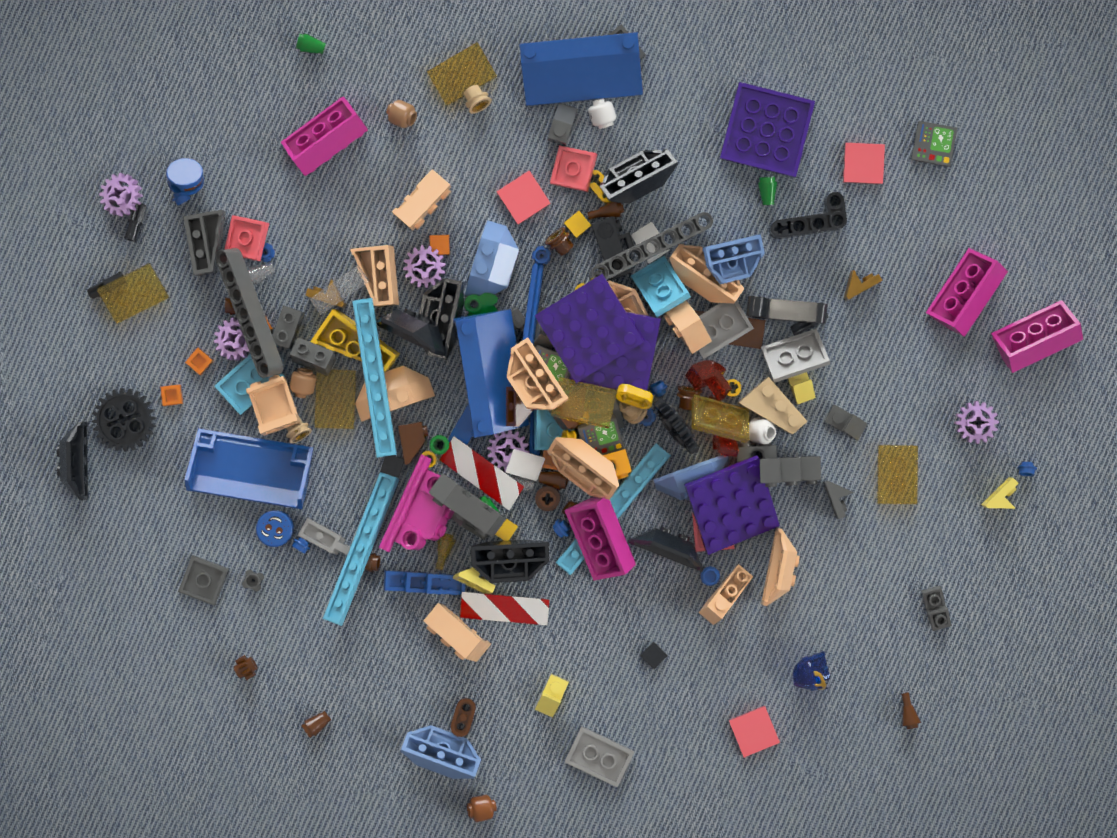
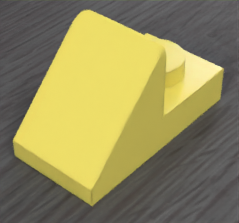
M807 372L788 378L797 405L816 398L812 380H809Z
M1008 477L981 505L985 508L1015 509L1005 496H1011L1016 491V486L1019 483L1014 478Z
M473 567L453 576V579L483 594H491L495 589V585L491 584L484 577L479 578L480 573Z
M551 674L535 710L553 718L569 681Z

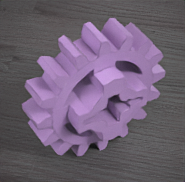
M119 173L118 177L113 174L111 181L105 180L107 185H101L104 192L99 193L100 196L104 197L100 203L105 205V210L110 211V214H117L120 217H123V214L129 216L130 210H137L135 205L141 204L138 198L143 197L142 194L138 193L142 188L137 185V180L122 173Z
M421 245L419 251L413 248L414 254L412 255L408 252L407 255L410 259L404 260L408 266L404 267L403 270L409 272L406 274V278L412 277L410 283L414 284L417 281V287L419 288L422 284L426 288L429 287V283L436 285V279L442 280L439 275L445 274V271L441 269L446 266V263H441V260L444 258L443 255L437 256L439 251L436 249L432 252L431 246L425 250L424 246ZM427 254L433 256L437 262L428 260ZM419 255L420 259L418 262L412 264L413 260ZM423 262L430 265L426 272L416 267L422 266ZM433 270H437L436 274L430 278V273ZM413 272H419L422 280L415 277Z
M231 318L230 322L224 320L225 326L219 325L220 332L214 333L218 336L214 343L219 344L216 350L221 351L220 355L223 357L227 356L229 360L234 358L240 361V356L247 358L246 352L250 351L242 330L234 328L240 327L238 319ZM229 348H230V349L233 348V349H235L236 351H235V352H231V351H229L228 349H229Z
M974 401L973 406L971 403H966L967 409L964 407L960 408L962 414H956L960 419L955 424L960 426L956 431L963 432L961 438L968 437L967 442L971 443L974 439L975 444H979L980 439L983 442H987V436L990 438L994 437L991 432L998 430L994 427V424L999 423V421L994 420L997 413H991L992 406L986 408L985 402H982L979 406V402ZM971 411V416L965 419L966 415ZM982 411L987 414L989 419H986L982 415ZM976 419L984 421V423L978 425L969 424V422H973ZM965 426L972 430V434L966 430ZM988 426L986 432L983 433L982 430Z
M509 430L507 434L501 432L500 436L494 434L496 439H490L489 442L492 443V446L487 447L488 450H491V453L487 456L493 457L491 463L497 462V467L500 469L501 466H504L506 471L512 452L507 456L506 452L499 450V448L503 449L510 445L511 449L529 453V451L525 450V447L529 444L523 443L525 437L519 438V432L517 431L515 434H512V430ZM506 437L503 445H496L500 439ZM513 438L520 443L521 448H517L513 444ZM495 452L503 456V462L497 458Z

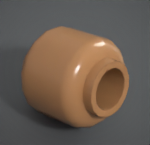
M396 100L393 104H389L386 111L389 122L401 128L412 126L417 118L414 106L402 100Z
M298 368L292 372L289 389L295 393L296 397L306 398L307 395L314 393L316 376L313 374V371L307 368Z

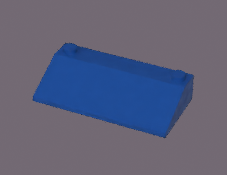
M638 32L520 44L526 106L643 95Z
M511 309L453 319L457 329L473 427L471 435L474 438L529 425L527 417L519 427L506 426V387L512 386L507 379L511 348L517 345Z
M198 428L184 479L186 490L303 509L314 448Z

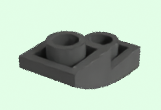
M941 586L921 590L932 630L936 631L952 626Z

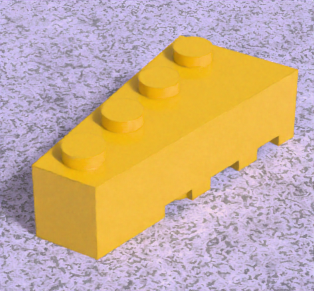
M338 309L331 310L310 342L362 362L356 322ZM379 339L384 371H387L394 364L400 353Z

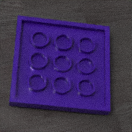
M739 82L720 159L796 178L815 101Z
M603 273L534 315L576 383L644 342Z
M627 312L644 342L577 383L617 391L619 385L628 384L647 391L661 318ZM570 374V375H569V382H574V383H576L575 380L573 379V377H572L571 374Z
M757 455L684 484L705 551L708 555L780 526L769 488L765 487V483L760 482V459Z

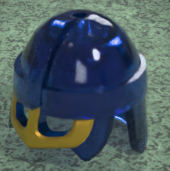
M824 651L811 656H805L794 666L792 673L794 686L810 691L828 689L825 681L830 679Z

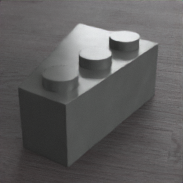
M224 210L183 216L193 275L195 276L217 273L216 253L221 249L226 215Z

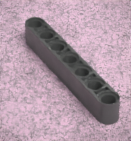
M708 212L699 213L595 265L589 271V279L593 280L596 278L594 271L595 269H600L606 280L706 231L712 226L713 217ZM700 217L707 221L706 227H702L699 224ZM682 226L689 228L690 233L688 236L682 233ZM666 234L672 237V244H667L664 241ZM648 243H652L655 246L654 253H650L647 250ZM630 252H635L638 255L636 262L629 258ZM616 260L620 263V270L613 269L612 261Z
M238 248L219 250L216 253V262L257 373L262 378L279 375L283 371V363L242 253Z

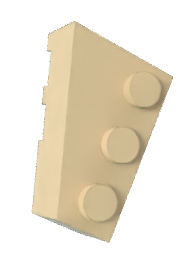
M766 377L738 402L739 405L769 420L789 434H794L808 422L769 377Z

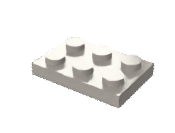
M737 300L734 304L720 303L699 316L712 342L698 351L702 358L705 359L754 329Z
M817 328L761 347L774 383L830 365L829 357Z
M581 726L565 759V763L618 788L634 751Z

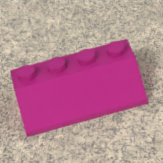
M343 96L281 141V144L304 176H307L324 162L330 160L339 151L345 149L351 142L360 138L368 129Z
M968 248L926 311V314L948 329L965 337L1008 271L997 260Z
M1062 300L991 333L1003 361L1012 373L1083 340L1080 322Z
M592 497L565 510L594 581L626 575L636 565L609 499Z

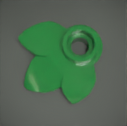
M483 293L480 296L476 294L469 295L464 301V307L469 312L468 316L498 311L494 306L498 297L492 293ZM471 301H476L478 306L472 307Z

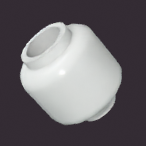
M604 98L593 101V106L588 109L593 126H598L599 129L612 126L614 124L613 121L616 120V113L612 102L604 101Z
M757 417L749 422L747 436L752 442L763 445L769 444L776 436V428L769 420Z

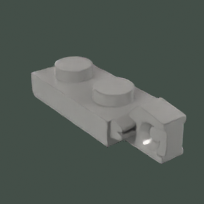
M310 518L306 519L298 534L300 537L331 554L338 555L340 551L348 555L351 548L344 543L346 539Z

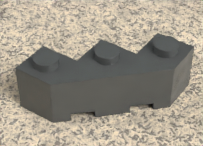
M821 456L760 459V482L765 483V487H777V483L785 482L786 486L797 485V482L805 481L806 484H817V480H821Z
M443 473L428 492L434 497L432 500L441 507L444 504L455 512V517L462 522L467 520L477 527L475 530L484 537L486 534L494 537L507 519Z

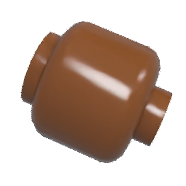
M486 794L472 797L469 803H467L468 816L475 822L490 820L493 818L494 812L497 811L495 800H491L489 795Z

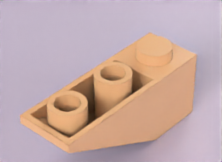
M738 564L707 600L699 613L713 625L719 622L753 576Z

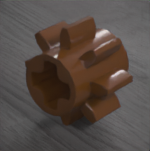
M244 655L235 660L237 664L233 668L240 679L245 677L248 680L256 675L254 671L258 667L251 656L246 658Z

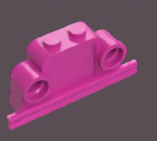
M420 455L379 548L390 552L394 542H396L405 549L420 550L425 546L426 539L436 541L445 534L446 524L452 518L454 511L444 504L442 507L432 500L434 497L428 493L441 476L428 469L431 458Z

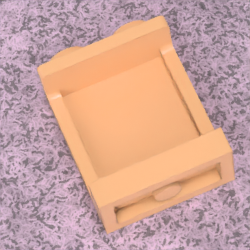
M280 375L268 378L269 381L264 383L255 382L250 385V388L246 389L259 423V432L263 436L301 423L287 380L283 376L280 377Z

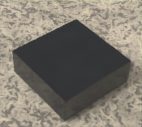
M394 455L385 456L380 472L399 478L404 459Z
M654 641L640 654L653 669L668 656Z

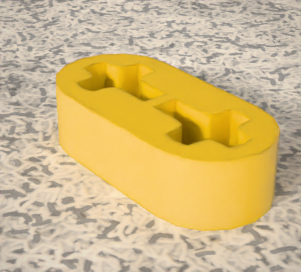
M593 170V175L599 176L598 181L601 184L604 175L598 170ZM595 182L590 183L589 187L602 202L609 203L610 201L607 197H602L604 193L600 186Z
M628 384L618 386L616 398L619 401L640 409H649L652 406L653 395L650 392Z

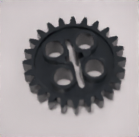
M120 388V393L114 389L112 390L113 396L105 393L107 399L100 398L99 400L102 405H95L98 412H92L94 416H97V419L91 421L92 423H97L93 430H99L100 432L96 437L104 438L102 444L109 442L108 448H113L116 445V451H120L122 446L124 452L128 451L129 446L132 450H136V444L142 447L143 443L141 440L147 442L149 439L146 435L154 434L150 427H156L155 424L151 423L152 420L157 419V417L151 416L155 409L148 408L152 402L145 403L144 401L147 396L139 398L140 392L136 391L133 395L132 389H128L127 393L124 388ZM129 402H132L135 407L132 413H129L126 409ZM111 408L116 411V416L113 419L108 416V411ZM137 413L141 414L140 417L126 420L125 423L108 426V423L121 420L123 416L130 417ZM134 421L140 422L141 428L139 431L133 429ZM116 427H120L122 430V435L119 438L114 435Z
M659 398L653 403L658 412L657 416L665 429L669 431L668 433L692 455L699 449L693 439L695 438L679 413L666 404L662 398Z

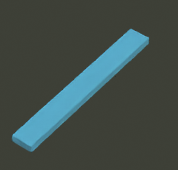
M373 298L355 300L352 303L376 456L378 458L397 455Z
M657 443L654 444L611 497L610 502L617 519L671 456ZM577 539L570 544L556 561V564L569 575L584 560Z
M380 472L323 619L340 626L343 625L399 482L398 478Z

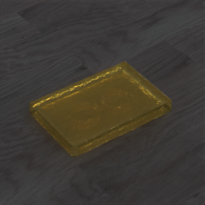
M478 42L427 71L446 106L464 97V92L473 85L481 87L497 77Z
M151 263L97 289L116 324L169 298Z
M331 370L329 376L319 372L316 373L315 428L354 429L356 370Z
M559 377L558 383L569 400L552 410L551 416L609 429L617 390L580 381L576 383L575 380Z
M694 394L692 397V429L747 444L749 441V409Z
M878 445L877 504H917L918 446Z

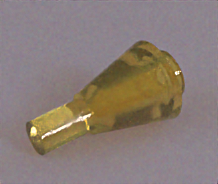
M445 533L437 540L438 560L436 569L443 570L445 560L456 543L451 534Z

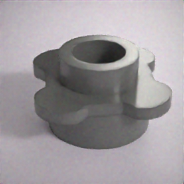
M247 570L242 586L253 589L256 592L259 591L264 575Z

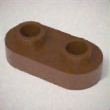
M462 698L457 703L451 723V731L457 737L466 736L470 731L476 710V704L471 698ZM468 704L470 709L464 710L463 705ZM463 723L465 727L463 729H459L457 727V724Z

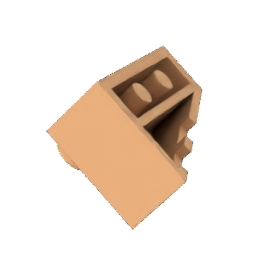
M432 169L416 186V189L404 198L402 205L398 209L395 208L392 213L412 231L415 228L418 230L425 222L424 217L428 213L431 215L438 206L436 204L438 201L446 199L451 191L449 189L451 186Z
M383 245L350 249L357 262V267L363 276L369 295L373 298L374 306L399 305L394 246Z
M687 300L664 313L663 317L667 324L674 327L672 328L678 338L681 337L692 354L712 342L701 319Z
M437 603L424 619V622L428 625L426 628L432 634L436 635L437 633L442 637L440 641L447 647L452 646L456 650L454 653L462 660L468 659L477 662L491 645L489 641H485L478 636L473 628L470 629L461 618L443 604Z

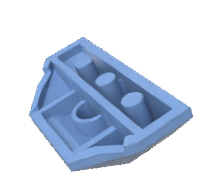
M487 220L469 275L465 292L466 296L472 294L480 296L483 293L495 295L508 288L519 249L507 226Z
M761 234L703 247L706 266L719 284L750 277L757 267L760 258L765 254Z
M728 453L653 479L656 490L679 500H689L684 484L729 467Z
M432 725L413 732H407L400 750L415 765L452 779L475 778L481 761L467 738L457 737L451 732Z

